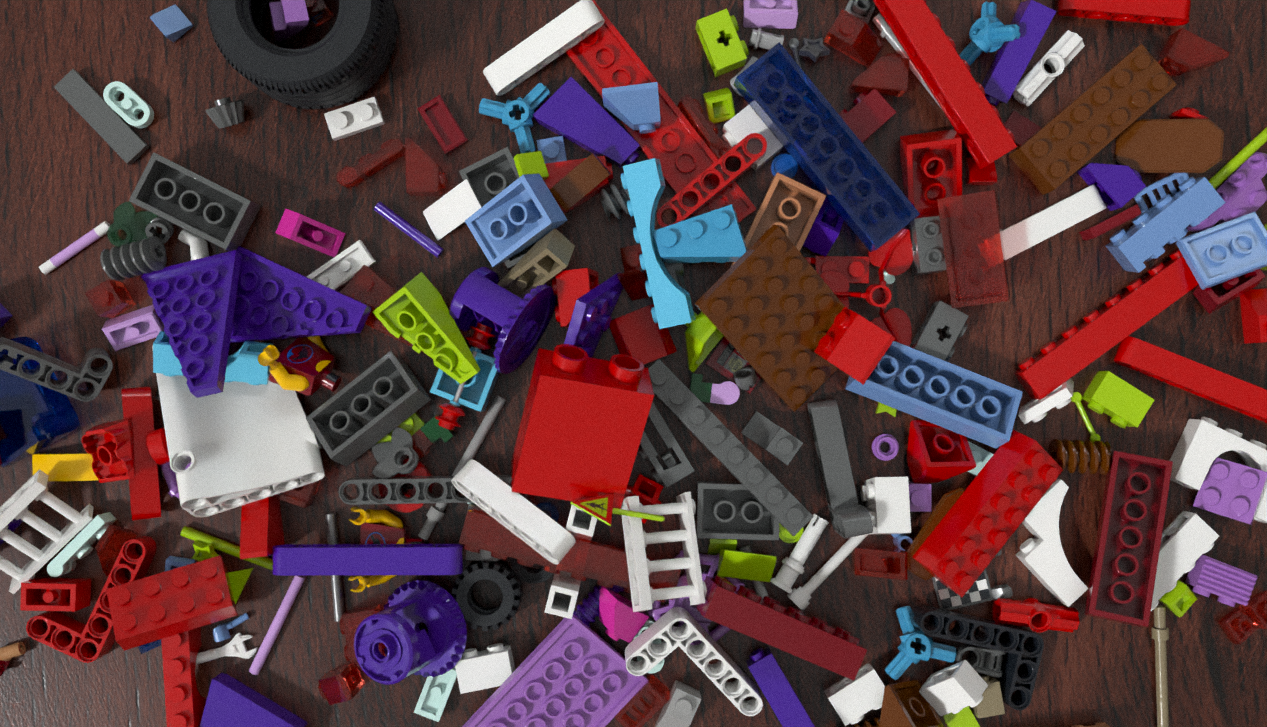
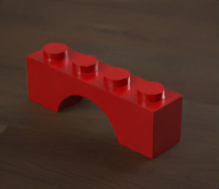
M201 627L161 639L167 727H200L205 708V698L199 694L197 689L195 666L197 654L202 645Z

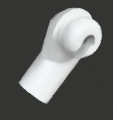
M186 229L180 232L178 239L190 246L191 261L209 257L208 243L205 239Z

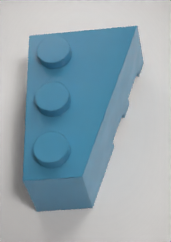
M732 204L653 231L660 257L666 263L736 262L747 251L737 214Z

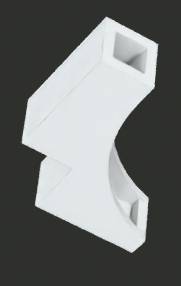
M1056 479L1022 522L1033 534L1034 538L1024 541L1019 547L1020 551L1016 556L1058 602L1069 607L1089 588L1071 568L1061 545L1059 514L1064 496L1069 487L1061 479Z

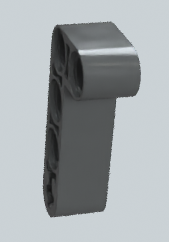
M0 338V352L3 349L8 351V355L3 354L0 357L1 370L80 401L87 402L95 399L113 368L110 355L102 348L88 350L77 367L13 340ZM96 358L106 360L105 364L101 367L91 366V362ZM30 359L39 362V365L34 369H26L22 366L25 361ZM55 371L66 373V376L61 380H54L50 377ZM87 381L93 384L89 390L82 391L78 389L79 384Z

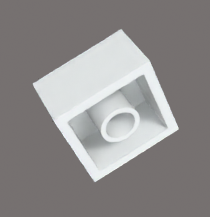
M874 477L865 480L864 485L861 486L860 494L861 501L865 502V507L871 516L873 533L870 534L911 533L908 477Z

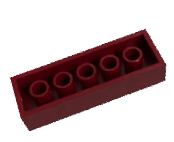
M1119 451L1112 453L1111 464L1106 475L1084 615L1142 628L1149 626L1173 461Z
M706 575L704 580L707 587L705 603L694 605L704 618L846 678L855 680L867 652V649L859 644L861 639L851 635V632L837 626L835 629L828 625V622L813 616L811 619L797 608L789 606L787 609L779 604V601L765 595L762 599L761 596L755 594L754 590L740 585L739 589H737V586L731 584L730 580L722 576L716 575L715 578Z

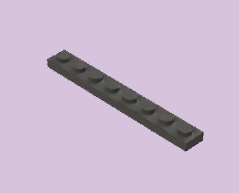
M658 359L648 369L654 395L792 536H795L814 516Z

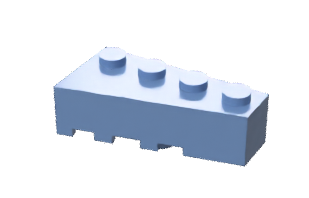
M1205 177L1188 178L1178 186L1180 190L1173 196L1170 194L1164 196L1155 203L1157 208L1149 214L1146 211L1141 213V215L1132 220L1133 226L1126 231L1120 229L1109 238L1111 242L1106 245V248L1125 271L1141 272L1146 268V265L1143 263L1144 261L1156 259L1165 252L1163 246L1166 243L1172 244L1179 241L1187 234V226L1195 227L1226 203Z

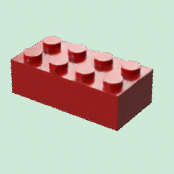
M221 555L106 589L115 639L124 651L238 615L227 567Z

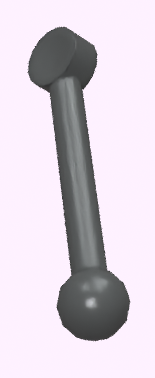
M792 38L789 40L788 46L793 51L799 79L798 90L806 92L808 85L804 82L797 49L799 40Z

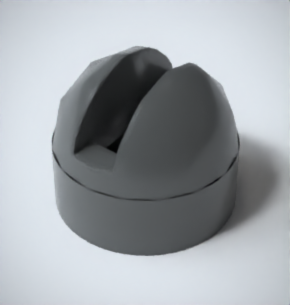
M751 367L738 369L733 374L735 383L741 390L747 391L749 387L753 388L756 384L755 370Z

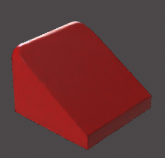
M966 158V185H993L997 183V172L994 162L980 169L974 158Z

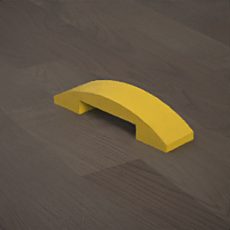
M89 453L32 454L33 475L40 469L49 475L48 481L98 480L93 472V458Z

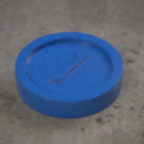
M780 154L771 163V173L773 176L778 172L792 179L798 169L797 161L789 154Z

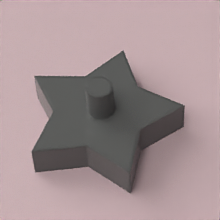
M823 37L815 40L803 38V47L799 50V55L810 57L816 62L820 56L830 55V49L823 45Z

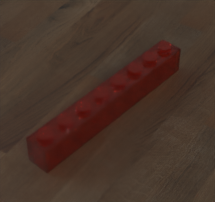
M472 508L467 511L459 540L460 544L465 545L464 549L480 553L481 549L490 551L492 557L507 560V556L518 559L517 563L528 567H533L534 563L545 566V571L560 574V571L571 573L570 577L581 581H586L588 577L598 580V585L607 588H613V584L624 587L623 591L631 594L626 549L573 536L576 543L557 565L540 555L488 513ZM646 555L649 561L663 560ZM681 569L651 572L648 575L650 587L653 589L677 587Z

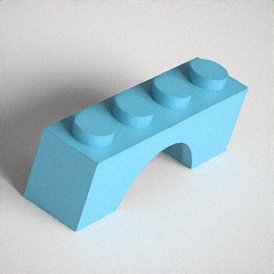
M160 331L153 343V373H161L165 376H183L181 364L173 353L169 337L165 334V331ZM245 341L237 352L228 356L225 382L237 381L246 382L250 385H267L270 367L269 365L262 366L259 364L258 356L263 352L264 348L273 344Z

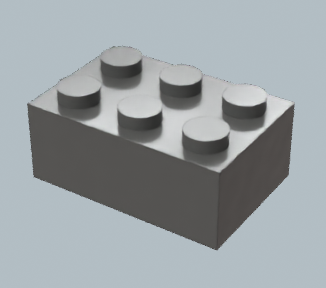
M696 480L695 529L697 538L779 540V522L740 482Z

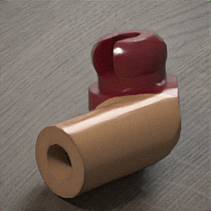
M23 642L0 647V676L6 671L13 657L25 654L26 647Z

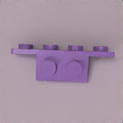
M1255 152L1216 190L1226 203L1195 227L1189 225L1186 229L1198 233L1213 227L1217 222L1222 224L1256 212L1267 201V191L1261 180L1267 174V154Z

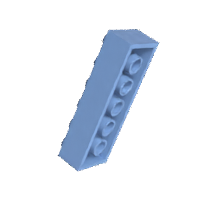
M895 341L892 342L864 385L849 376L845 388L993 448H998L1010 440L1023 393L1020 390Z

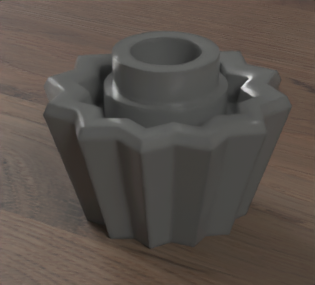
M230 97L214 101L216 107L206 110L208 116L219 129L244 122L243 100L232 102Z

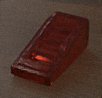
M651 674L648 677V682L620 710L614 719L623 727H642L669 701L670 690ZM644 696L652 704L649 705L646 701L642 699V697ZM636 704L638 707H640V708L644 711V713L642 714V713H641L636 707H634L633 705ZM629 711L638 720L634 722L626 712Z

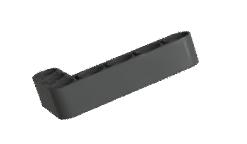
M833 397L807 403L808 414L833 529L844 539L873 533L872 520L868 509L858 504L837 401Z

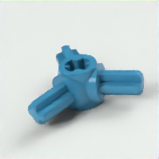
M986 1L982 4L981 18L972 25L969 31V38L972 41L959 54L960 58L964 59L969 66L983 51L985 53L995 52L1004 42L1019 39L1021 35L1018 25H1004L996 18L997 5L995 2L989 3Z
M538 83L523 99L518 97L514 101L507 100L506 104L483 98L479 104V113L502 119V124L509 125L510 132H515L521 154L534 152L536 147L530 129L533 126L534 110L550 95V91L545 85ZM516 111H521L520 120L515 118Z
M910 606L896 609V615L903 635H900L901 644L897 647L900 652L885 668V672L894 680H898L912 662L917 665L920 660L928 661L929 658L952 663L955 661L957 654L954 646L933 642L932 637L925 636L924 632L911 624L910 613L912 610ZM915 638L917 643L921 645L920 650L910 647L911 642H916Z

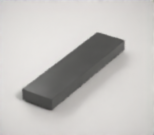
M72 69L54 86L127 164L132 165L150 148L75 69Z

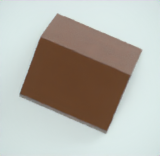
M918 680L885 686L879 726L944 727L934 708L919 692L921 686Z

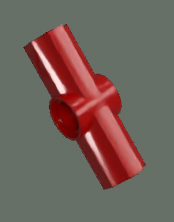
M998 598L992 606L995 623L1025 626L1037 633L1045 632L1048 629L1073 632L1078 629L1080 623L1079 612L1076 608L1043 604L1035 598H1028L1024 601Z

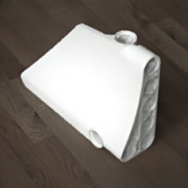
M156 373L170 467L176 473L180 505L195 517L212 516L317 482L324 478L325 473L319 451L322 448V444L306 420L307 416L296 391L284 390L280 385L268 381L267 385H250L246 382L233 381L224 382V389L221 393L196 398L188 388L186 377L180 375L165 376L161 373Z

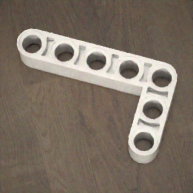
M674 607L625 648L626 669L634 676H642L679 646L741 713L746 716H755L762 710L763 702L756 684L684 608ZM677 621L685 622L680 627L673 626V624ZM657 638H661L664 640L660 644L652 643V641ZM695 640L702 641V643L699 645H691V643ZM635 656L643 657V659L640 661L632 660V658ZM712 659H719L716 664H709V661ZM730 678H737L734 682H726ZM753 696L749 701L744 700L746 697Z

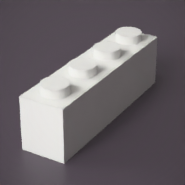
M1182 511L1162 532L1151 611L1157 607L1158 600L1165 593L1170 592L1176 587L1177 580L1184 573L1194 568L1196 565L1195 561L1202 554L1207 553L1213 548L1214 541L1219 537L1196 513Z

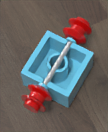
M477 323L476 328L470 326L474 331L473 336L465 338L470 345L474 346L469 349L480 371L460 384L441 369H438L430 390L431 393L450 400L449 403L439 405L443 413L441 416H435L439 420L438 425L449 430H454L455 426L461 427L457 422L458 417L465 416L462 408L457 406L462 404L480 412L485 411L500 373L495 368L496 364H494L496 358L481 353L482 350L491 349V346L488 344L489 337H496V335L491 334L493 328Z

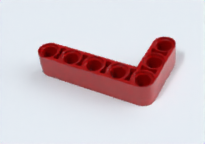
M140 536L125 542L86 625L57 611H46L29 619L26 625L27 634L32 639L85 663L93 662L108 654L114 644L115 634L106 589L145 577L157 550L154 539L149 536ZM137 544L141 545L143 549L142 555H139L136 551ZM126 568L131 572L130 580L125 576ZM102 618L107 620L108 628L102 624ZM43 620L47 623V630L43 627ZM67 631L72 635V641L67 638ZM91 642L95 644L97 652L92 650Z

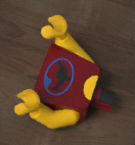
M320 336L297 338L280 354L274 345H268L258 356L259 364L262 366L269 365L270 367L269 381L280 385L284 390L297 391L309 396L313 395L321 386L335 391L341 383L342 378L332 373L335 358L327 351Z
M357 506L351 508L354 512H360V516L357 519H349L353 524L361 525L360 544H424L423 539H409V526L403 525L401 519L387 510L367 509L364 511ZM352 575L348 580L358 579L359 586L355 589H350V591L362 592L366 586L371 587L386 583L397 575H364V577Z

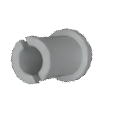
M758 28V30L752 29L749 45L753 46V49L759 47L780 53L784 35L761 31V28Z

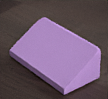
M743 0V27L796 28L798 18L797 0Z
M150 305L107 320L102 330L113 349L117 351L156 338L160 331H164L165 327L162 320L158 317L154 306Z

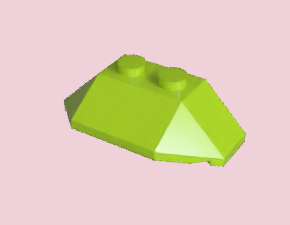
M694 312L695 320L684 324L688 327L684 335L688 370L692 373L695 372L723 337L702 312L699 315Z

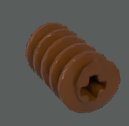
M1052 439L1048 448V454L1058 463L1063 471L1066 465L1069 473H1074L1076 466L1080 474L1086 472L1087 466L1090 474H1096L1098 468L1100 474L1106 475L1108 473L1112 451L1107 441L1104 443L1103 441L1092 442L1091 440L1082 442L1081 440L1071 441L1070 439H1063L1061 441L1060 439Z

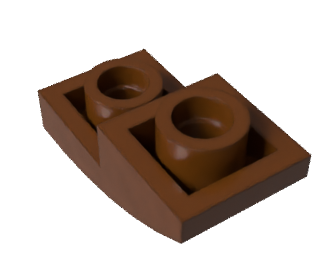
M593 152L549 190L564 210L567 211L611 173Z

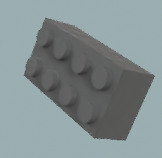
M508 147L459 171L463 181L465 179L468 180L481 207L519 178L513 156ZM537 242L504 261L507 269L511 270Z
M154 152L129 199L130 202L228 251L237 250L238 246L241 247L261 207Z
M390 351L307 416L306 420L330 459L347 467L428 403L431 398L407 363Z

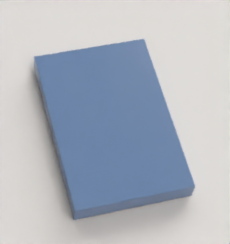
M1256 212L1181 238L1176 242L1202 290L1267 266V230Z

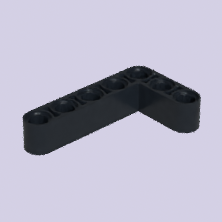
M918 605L911 611V624L927 635L1006 652L1001 666L1003 675L998 678L1003 702L1015 710H1024L1029 706L1044 649V642L1040 635L1022 626L995 623L994 620L927 605ZM930 615L929 622L924 625L925 617ZM955 621L954 627L949 630L950 623ZM979 627V632L974 636L975 629ZM1004 632L1003 638L999 641L1000 634ZM1028 638V642H1027V644L1024 646V642H1025V640ZM1022 664L1021 670L1017 672L1018 667Z

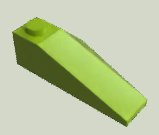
M422 272L373 311V314L392 335L397 338L402 336L413 344L412 349L417 353L422 351L431 357L435 366L460 384L480 371L458 326L449 314L442 296Z

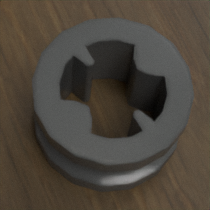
M156 217L146 226L145 233L149 240L151 237L157 236L164 244L173 235L174 227L170 221L162 217ZM157 227H161L163 229L162 235L157 233Z

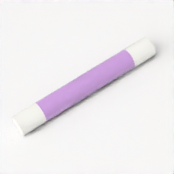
M107 221L102 222L40 265L39 269L47 275L111 231L112 226Z

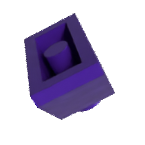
M1089 163L1076 171L1088 186L1095 184L1101 198L1110 211L1123 207L1146 187L1141 181V175L1136 170L1125 165Z
M825 193L826 198L803 246L811 252L826 257L840 233L849 204Z

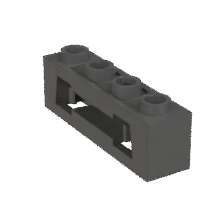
M652 401L648 416L668 449L672 447L680 461L676 463L670 451L661 455L667 467L663 468L656 457L658 453L645 431L643 432L640 442L641 446H639L638 451L644 461L650 459L655 469L651 470L658 484L664 482L665 486L669 487L694 472V469Z

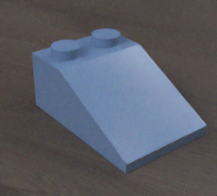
M524 174L467 218L465 222L491 266L496 267L539 241L553 229L558 228L567 221V218L541 175Z

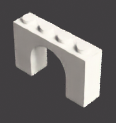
M1210 418L1189 419L1170 461H1173L1170 480L1186 488L1200 490L1212 462L1220 454L1230 450L1240 455L1246 466L1267 472V445L1252 439L1250 441L1241 438L1242 433L1229 428L1223 430L1217 427L1218 422ZM1267 482L1254 520L1262 523H1267Z
M571 505L566 530L573 535L576 543L556 566L545 608V613L572 619L590 542L597 522V518L574 505Z

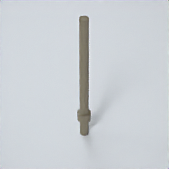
M1157 605L1154 609V626L1151 627L1152 639L1155 640L1157 727H1169L1166 640H1169V628L1166 627L1165 606Z

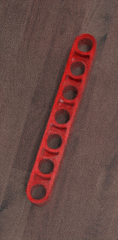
M1127 336L1120 342L1113 360L1115 363L1267 423L1266 389L1134 337Z

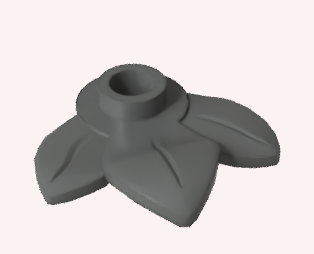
M396 427L393 430L391 442L378 443L372 446L374 457L379 462L372 474L378 478L388 479L398 473L408 474L418 465L419 456L413 449V438L402 428ZM409 458L408 462L403 465V461Z

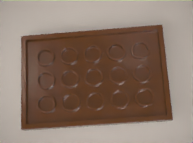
M773 224L694 304L784 403L795 412L838 369L814 351L820 339L826 335L834 323L835 317L845 306L780 227Z

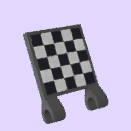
M1000 549V551L996 554V556H999V555L1002 554L1001 549ZM986 568L963 597H960L935 577H932L940 609L953 610L1013 596L1012 589L1008 584L990 587Z

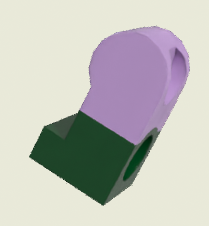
M691 373L689 390L701 402L730 405L738 400L740 391L735 383L730 381L719 384L702 382L703 374Z

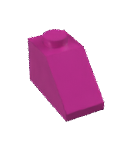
M285 209L275 232L278 235L332 257L337 255L345 233L289 209Z
M602 586L599 596V620L607 628L605 633L615 641L622 639L630 643L649 616L644 611L633 612L631 600Z

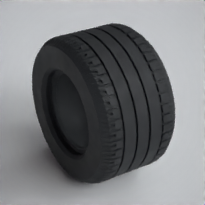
M207 0V16L210 30L218 49L227 62L262 92L276 101L296 108L310 110L328 109L344 105L345 102L349 103L355 100L356 97H360L380 79V75L386 70V66H388L396 44L397 16L393 0H339L337 20L331 31L318 43L303 49L281 48L264 39V18L269 3L272 0Z

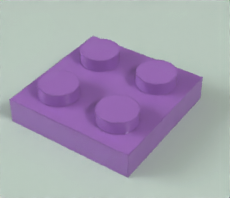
M1216 458L1212 462L1200 490H1198L1193 506L1252 525L1267 482V472Z

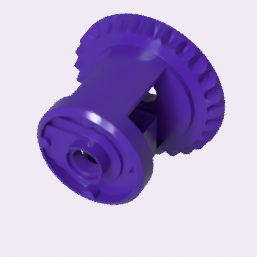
M481 267L471 272L461 283L451 302L449 314L454 319L459 330L464 332L470 330V326L476 327L477 323L493 328L491 334L496 335L493 338L498 340L495 344L496 349L493 352L496 358L494 364H496L495 368L502 374H509L528 358L544 334L554 311L556 295H554L553 288L545 284L532 289L530 293L521 299L497 285L499 277L496 272L487 267Z
M425 580L407 582L395 589L394 593L388 597L384 610L365 618L359 624L354 637L356 659L368 677L386 685L398 683L412 674L422 675L424 678L443 675L457 665L464 653L467 641L465 619L456 600L441 586ZM420 622L426 624L428 628V634L426 633L425 629L420 631ZM379 643H383L386 646L383 649L386 656L380 653Z

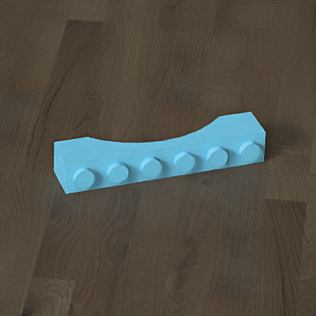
M653 158L623 166L624 173H621V181L624 189H628L630 200H627V207L630 216H634L636 227H633V234L636 243L641 245L642 254H639V260L642 270H646L648 276L645 286L648 296L653 298L654 307L651 308L653 321L655 324L658 323L659 329L691 323L695 320L690 293L681 287L668 272L660 257L653 234L659 200L666 187L660 159Z

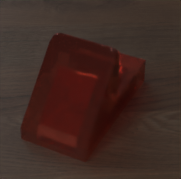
M637 244L620 248L625 273L617 274L619 281L632 301L649 298L645 286V281H648L647 272L642 270L639 260V254H642L641 245Z
M857 547L855 548V575L907 580V552L896 547L887 549Z

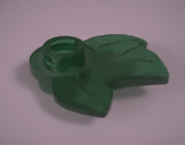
M130 201L122 203L113 213L114 223L108 228V239L111 244L121 247L123 244L130 245L134 241L140 243L142 239H148L145 233L146 226L159 216L150 211L136 212ZM120 229L124 230L127 233V237L125 239L120 238Z

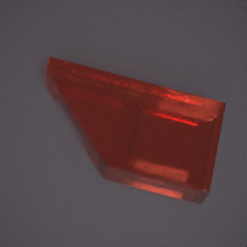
M110 524L95 546L102 571L106 576H109L125 542L136 537L133 530Z

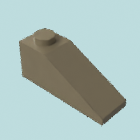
M553 229L540 239L497 285L523 299L532 289L543 285L568 266L575 245L557 229Z

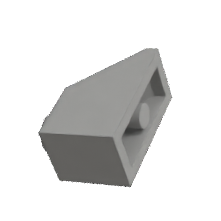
M675 680L655 727H689L701 701L700 691Z

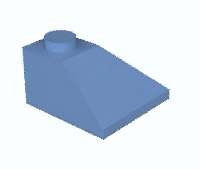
M657 82L602 89L604 108L633 131L639 130L640 133H651L656 131L655 128L660 127L661 119Z

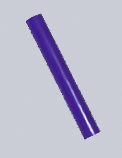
M382 202L376 204L374 210L434 256L437 258L441 256L444 251L443 248Z

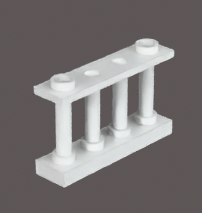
M40 469L0 507V538L32 558L21 569L0 556V570L12 577L9 592L15 594L21 588L22 582L34 579L35 573L93 520L94 507L91 504L87 505L79 513L47 491L49 475ZM33 500H41L71 520V522L59 531L30 512L28 505ZM13 519H21L50 538L51 541L40 550L9 530L8 524Z
M684 492L676 496L677 503L642 505V503H639V496H629L623 499L621 509L654 515L679 514L680 530L646 533L642 528L643 518L622 515L633 612L651 610L652 604L656 600L689 597L690 606L705 603L707 587L705 582L702 581L694 521L696 505L695 501L691 499V492ZM682 541L684 558L649 561L646 558L645 547L647 544ZM686 569L688 586L660 589L650 587L648 575L651 572Z

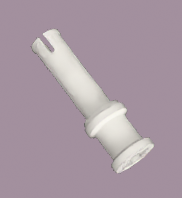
M813 514L814 517L809 522L789 558H783V565L776 577L770 580V582L790 594L793 591L791 587L799 574L804 573L803 565L825 527L829 524V522L816 514Z

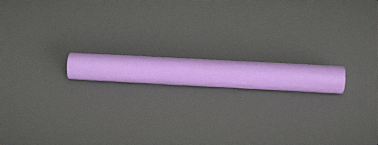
M294 576L249 669L251 674L259 675L303 585L305 576Z

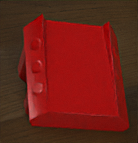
M654 304L611 320L609 325L620 354L635 357L644 365L677 352L668 328L659 329L658 323L655 324L653 321L651 308L654 307Z
M132 417L108 421L96 425L85 432L86 434L82 437V445L85 451L92 455V469L99 483L127 480L135 477Z

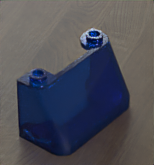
M18 337L10 339L43 353L39 344L32 338ZM3 349V351L0 352V357H2L3 354L8 355L7 349ZM30 359L25 361L22 366L26 369H34L39 365V362ZM0 369V424L8 437L0 441V465L4 468L23 460L70 434L79 426V419L67 395ZM53 372L50 377L54 380H58L55 373Z

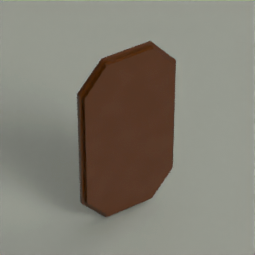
M1208 118L1135 120L1117 136L1115 160L1120 165L1129 166L1138 173H1205L1222 160L1224 131Z
M962 487L945 493L907 550V570L925 581L934 576L912 556L963 494L965 489Z

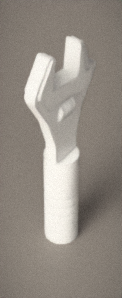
M239 632L226 645L198 653L196 665L224 656L249 659L254 655L258 647L248 651L244 641L252 638L253 635H242Z

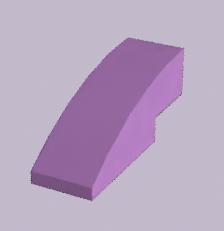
M280 0L279 2L269 3L275 42H282L296 35L307 26L309 17L305 0Z

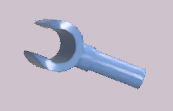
M905 533L891 534L894 537V545L903 552L905 550L900 546L903 539H906L910 544L913 543V540Z
M245 613L233 621L215 627L212 632L215 642L230 638L228 629L234 628L248 620L249 615Z

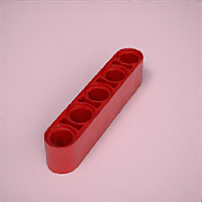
M1058 0L1057 14L1065 17L1180 26L1189 23L1191 0Z
M758 133L747 135L658 210L657 221L662 227L669 226L663 221V214L668 210L676 212L677 219L675 223L689 219L760 161L767 151L765 137ZM752 140L761 142L763 146L758 154H752L747 150V145ZM730 158H737L741 162V167L736 172L726 169V162ZM710 175H715L720 179L719 186L712 190L707 189L704 183L705 179ZM688 193L698 195V203L693 207H687L684 204V197Z
M151 387L121 389L123 418L132 417L135 477L129 479L132 521L161 517L158 467L147 447V434L154 431Z

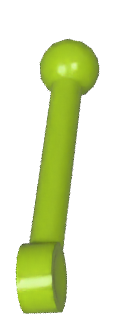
M1073 392V397L1070 399L1077 405L1091 435L1090 440L1092 442L1100 441L1101 437L1095 433L1081 403L1082 395L1079 392Z

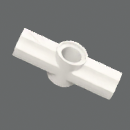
M1069 30L1066 31L1017 84L1013 92L1014 98L1020 104L1030 106L1085 46L1083 39L1077 33ZM1044 63L1050 65L1052 74L1046 72Z

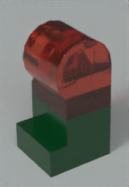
M435 416L412 435L413 449L417 452L419 459L426 457L430 447L440 439L446 443L457 435L453 430L439 426V420Z

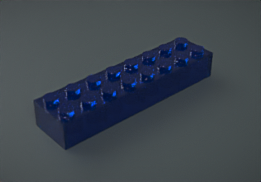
M780 42L736 77L734 82L735 88L821 193L826 195V199L870 252L877 250L920 215Z

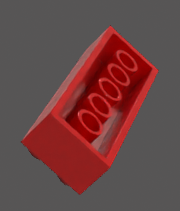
M1013 430L1010 440L998 448L912 558L943 585L960 597H963L1058 478L1063 469L1036 440Z

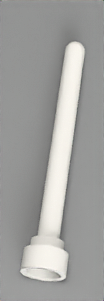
M869 534L849 538L803 587L799 586L797 590L794 588L792 593H789L787 596L803 611L810 604L808 602L812 598L810 595Z

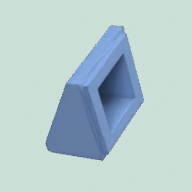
M176 4L150 16L154 24L173 43L194 26Z

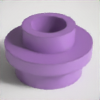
M880 434L873 440L871 448L875 457L888 461L897 455L899 444L894 436ZM883 442H887L889 445V449L886 452H882L880 449Z

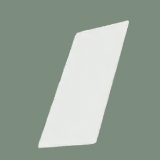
M465 179L425 209L423 214L438 241L465 222L481 206L468 180Z

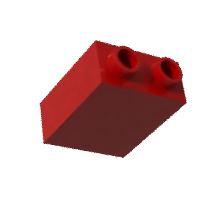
M570 344L557 345L554 351L539 348L511 460L512 492L567 501H577L614 493L613 508L621 509L654 398L648 368L644 367V364L637 358L624 354L613 355L610 361L588 357V353L585 350Z

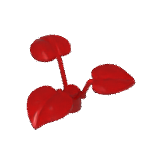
M895 229L880 235L869 248V262L874 266L880 267L878 271L880 283L870 285L865 293L848 292L850 287L849 281L840 272L826 271L819 276L845 307L849 308L848 297L865 298L870 305L880 307L879 315L881 317H876L871 322L895 337V342L910 347L912 328L907 314L899 308H891L884 313V309H886V305L889 304L892 297L890 289L885 286L884 270L890 275H900L906 272L913 262L910 230Z

